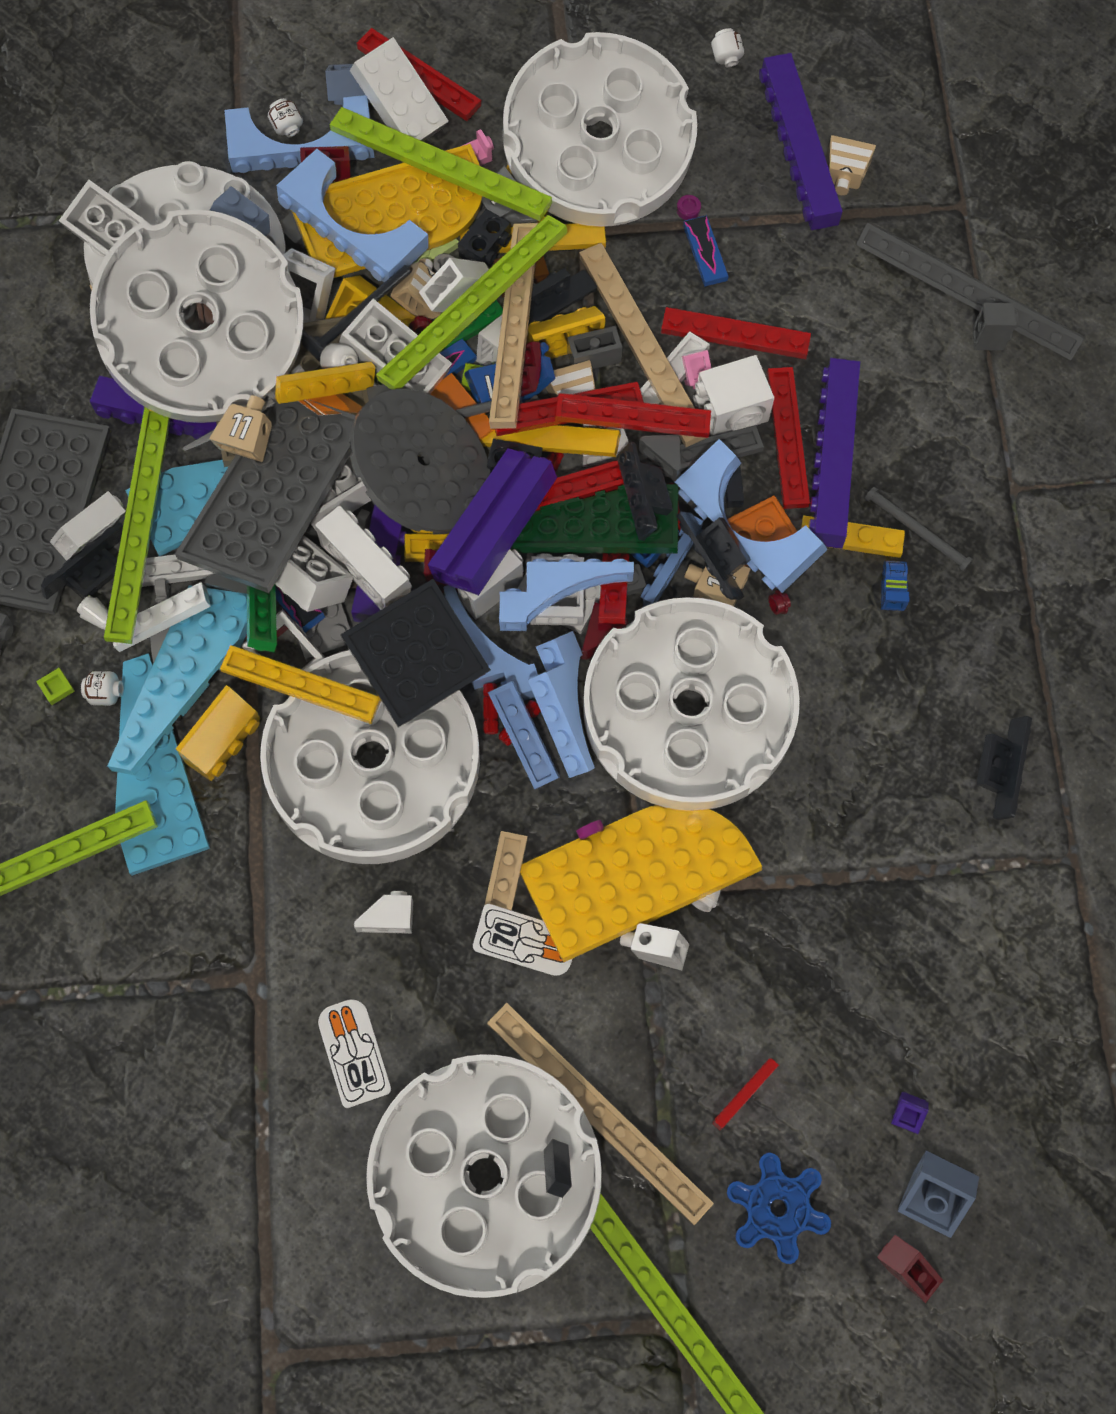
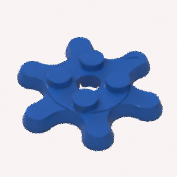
M766 1153L759 1160L762 1176L757 1184L749 1186L736 1181L732 1182L727 1188V1196L730 1201L743 1205L748 1212L747 1222L737 1230L735 1237L738 1245L743 1248H751L758 1240L769 1238L776 1245L779 1260L785 1264H791L798 1259L799 1250L796 1240L802 1231L809 1230L822 1235L826 1234L831 1228V1220L828 1215L814 1210L809 1201L811 1193L821 1185L822 1178L820 1173L813 1168L805 1169L796 1178H789L781 1170L779 1157L773 1153ZM776 1199L783 1201L786 1205V1212L781 1217L773 1215L770 1209L771 1203Z

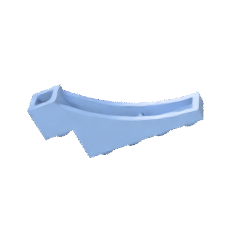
M534 559L532 562H527V592H522L520 589L515 588L507 589L506 592H500V631H527V625L545 609L578 591L614 582H632L634 562H628L625 559H615L612 562H601L599 559H588L585 562H575L572 559H561L559 562Z
M444 586V597L491 669L490 672L472 682L474 690L482 688L486 683L501 682V686L514 681L523 701L535 698L528 679L538 675L535 664L528 665L494 644L469 617L459 600L455 587Z
M573 631L536 646L546 671L528 679L569 778L595 768L583 734L578 704V668L580 656L583 654Z

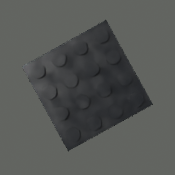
M434 579L340 634L398 728L491 670Z

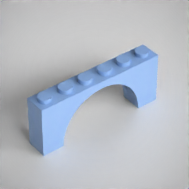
M366 95L343 98V108L370 119ZM249 108L225 110L228 158L233 173L296 167L301 163V147L348 146L350 160L375 158L374 149L331 130L323 137L309 143L296 145L280 143L268 138L256 128L251 119Z
M318 149L313 151L276 185L278 201L285 209H290L296 213L303 223H308L314 227L321 237H326L332 241L339 251L346 252L358 266H364L378 281H387L404 265L409 267L428 249V234L411 220H408L399 228L381 234H361L350 231L336 223L330 217L323 204L325 193L336 178L335 162Z
M718 439L675 481L680 488L678 494L687 503L692 500L697 505L694 510L703 520L708 517L714 522L720 517L724 518L728 523L724 508L725 492L731 476L741 464L740 460ZM806 525L789 537L770 542L747 539L731 528L751 559L747 565L754 572L759 569L765 575L762 578L763 582L771 590L776 587L781 593L828 550L824 543Z

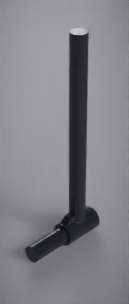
M404 265L321 338L319 336H309L302 330V345L320 362L323 349L346 330L372 299L378 302L411 273L409 268Z

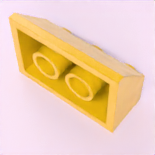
M360 275L343 278L325 319L345 317L377 288ZM387 295L378 301L379 304L407 327L415 319L413 314Z
M593 306L589 308L583 307L566 315L559 314L546 321L533 322L528 325L526 344L530 342H540V344L545 342L549 347L545 356L550 357V359L567 355V337L604 329L605 316L598 308Z
M226 685L177 746L176 750L188 766L212 781L215 776L219 777L224 772L229 758L239 753L243 746L242 742L247 735H252L257 730L260 717L255 709Z

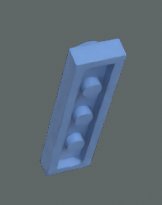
M695 517L698 524L702 528L703 520ZM682 529L679 533L681 538L678 541V554H666L669 557L666 563L659 564L654 573L656 579L652 585L647 584L641 594V598H643L642 608L659 601L692 547L693 541Z
M514 681L488 692L534 789L559 778L560 776Z

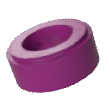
M685 195L678 200L677 214L680 218L690 220L699 216L701 202L697 197Z
M597 820L583 826L576 832L579 839L584 840L595 833L603 831L605 828L601 820Z

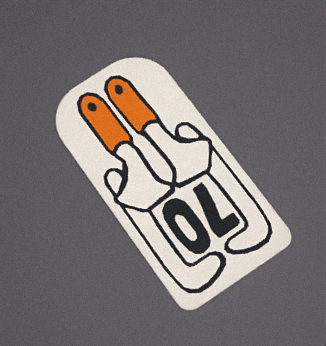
M492 904L484 906L473 943V949L476 952L555 976L561 975L569 969L572 959L563 963L542 920Z
M346 1000L324 1009L319 1016L318 1025L342 1105L345 1108H350L389 1094L391 1086L366 1007L357 1000Z

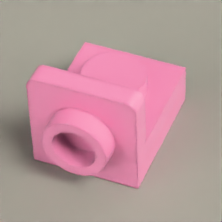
M480 129L476 131L477 139L467 144H471L479 165L482 166L492 161L494 146L490 137L485 136Z
M708 350L682 356L686 374L685 385L693 386V389H695L699 372L711 369Z

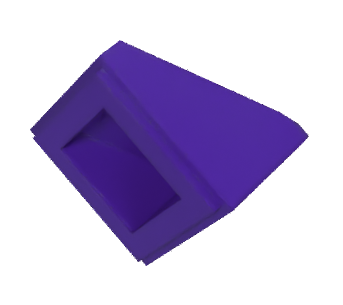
M902 1092L891 1124L919 1134L929 1111L928 1102Z

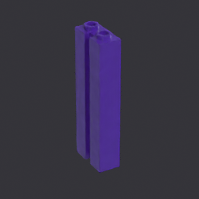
M509 448L506 450L428 563L435 581L479 596L557 479L551 461L544 457L539 458L533 456L531 459L524 451H516Z

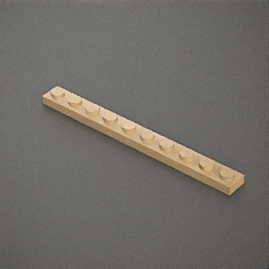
M538 223L514 224L511 249ZM535 264L505 291L489 418L491 429L517 427Z
M602 243L579 252L584 266L592 280L596 283L599 293L661 404L695 409ZM679 435L685 447L706 439Z
M508 1003L488 1021L487 1025L525 1062L542 1069L564 1085L583 1108L591 1126L687 1220L695 1225L714 1203Z

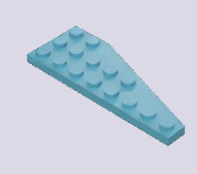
M223 460L174 467L161 473L150 536L159 556L181 545L228 468L224 467ZM130 488L127 489V490H125L126 493H127V495H128V497H129Z
M207 588L211 607L169 628L107 765L111 771L136 775L156 749L154 747L163 735H169L174 729L172 725L180 715L184 716L210 685L208 681L217 670H220L230 645L238 648L242 646L247 635V594Z
M149 653L123 662L122 682L124 691L121 696L119 739L153 666ZM174 730L168 736L163 735L154 747L156 749L136 775L117 772L115 813L146 800L151 806L158 825L157 828L121 843L131 875L210 849L183 759L176 750L178 743Z

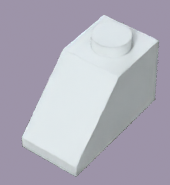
M392 891L391 895H383L354 922V928L357 932L412 933V896L407 895V892Z

